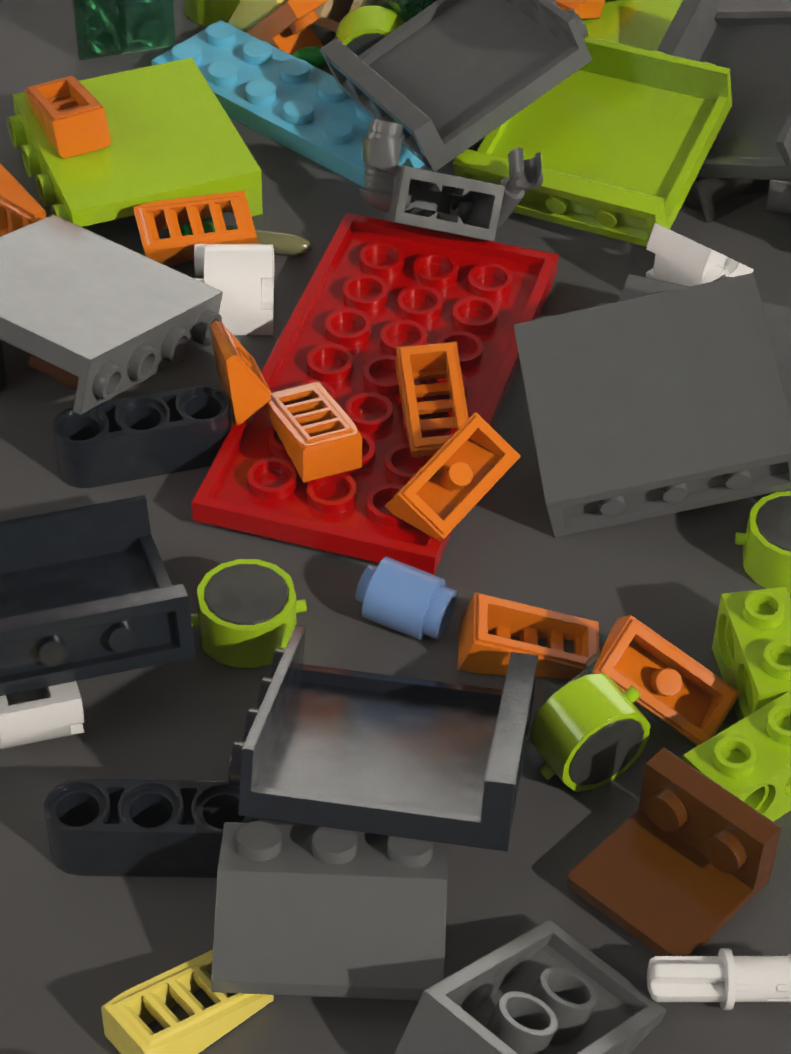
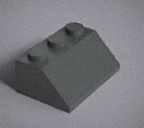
M265 821L249 823L224 822L217 872L211 992L419 1001L424 990L444 979L448 844L312 825L272 824Z

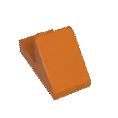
M289 0L246 33L266 41L290 55L306 46L323 47L310 25L320 19L315 10L329 0Z

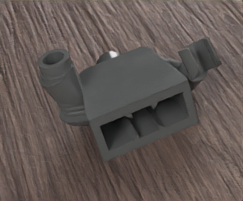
M371 119L369 131H366L365 139H362L363 163H365L366 168L364 172L365 188L358 190L368 204L377 210L385 212L384 220L495 241L497 229L505 223L522 200L525 190L537 188L543 182L541 152H537L531 159L524 160L523 149H513L508 154L510 178H503L499 184H493L398 165L404 125Z

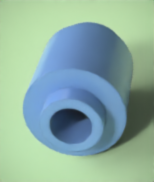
M384 557L377 567L371 564L366 567L355 594V600L363 603V618L422 640L425 635L436 640L443 636L453 615L458 597L456 590L445 586V579L389 557Z

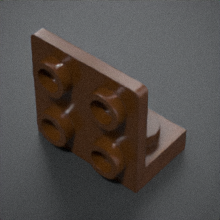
M663 747L645 764L639 809L568 873L567 886L660 956H694L770 881L782 827Z

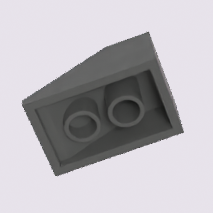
M547 920L424 990L394 1054H631L662 1021L667 1009L652 1000L650 996L551 920Z

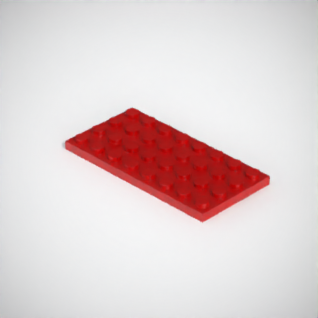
M345 213L261 373L271 393L319 381L354 422L362 436V468L303 483L262 406L242 424L236 425L234 422L192 501L193 521L380 563L384 557H389L435 575L452 531L440 542L393 515L385 507L394 495L433 456L411 457L396 373V347L457 342L468 417L470 418L477 412L494 429L520 366L514 324L533 321L539 318L558 271L559 254ZM445 378L414 381V385L443 383ZM448 395L417 397L416 399L417 402L445 400L449 399ZM452 411L419 415L420 420L453 417ZM455 429L421 433L422 438L453 435L456 431Z

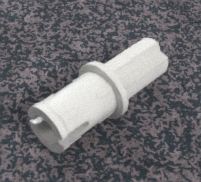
M721 948L718 956H655L649 960L647 968L648 992L651 999L656 1002H720V1007L723 1010H732L735 1002H789L791 1004V954H788V956H733L731 949Z

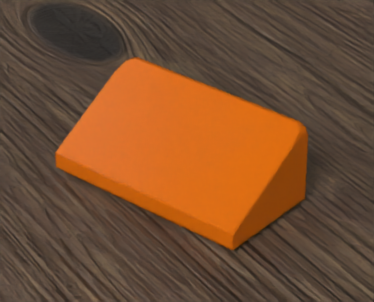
M215 320L210 324L219 386L230 398V413L235 424L240 425L270 401L272 393L252 355L222 321L218 322Z
M475 412L394 495L385 507L393 515L441 542L521 455Z
M632 615L617 619L592 670L593 674L603 673L609 676L623 692L633 685L641 694L635 701L636 704L696 746L716 734L741 694L736 688Z

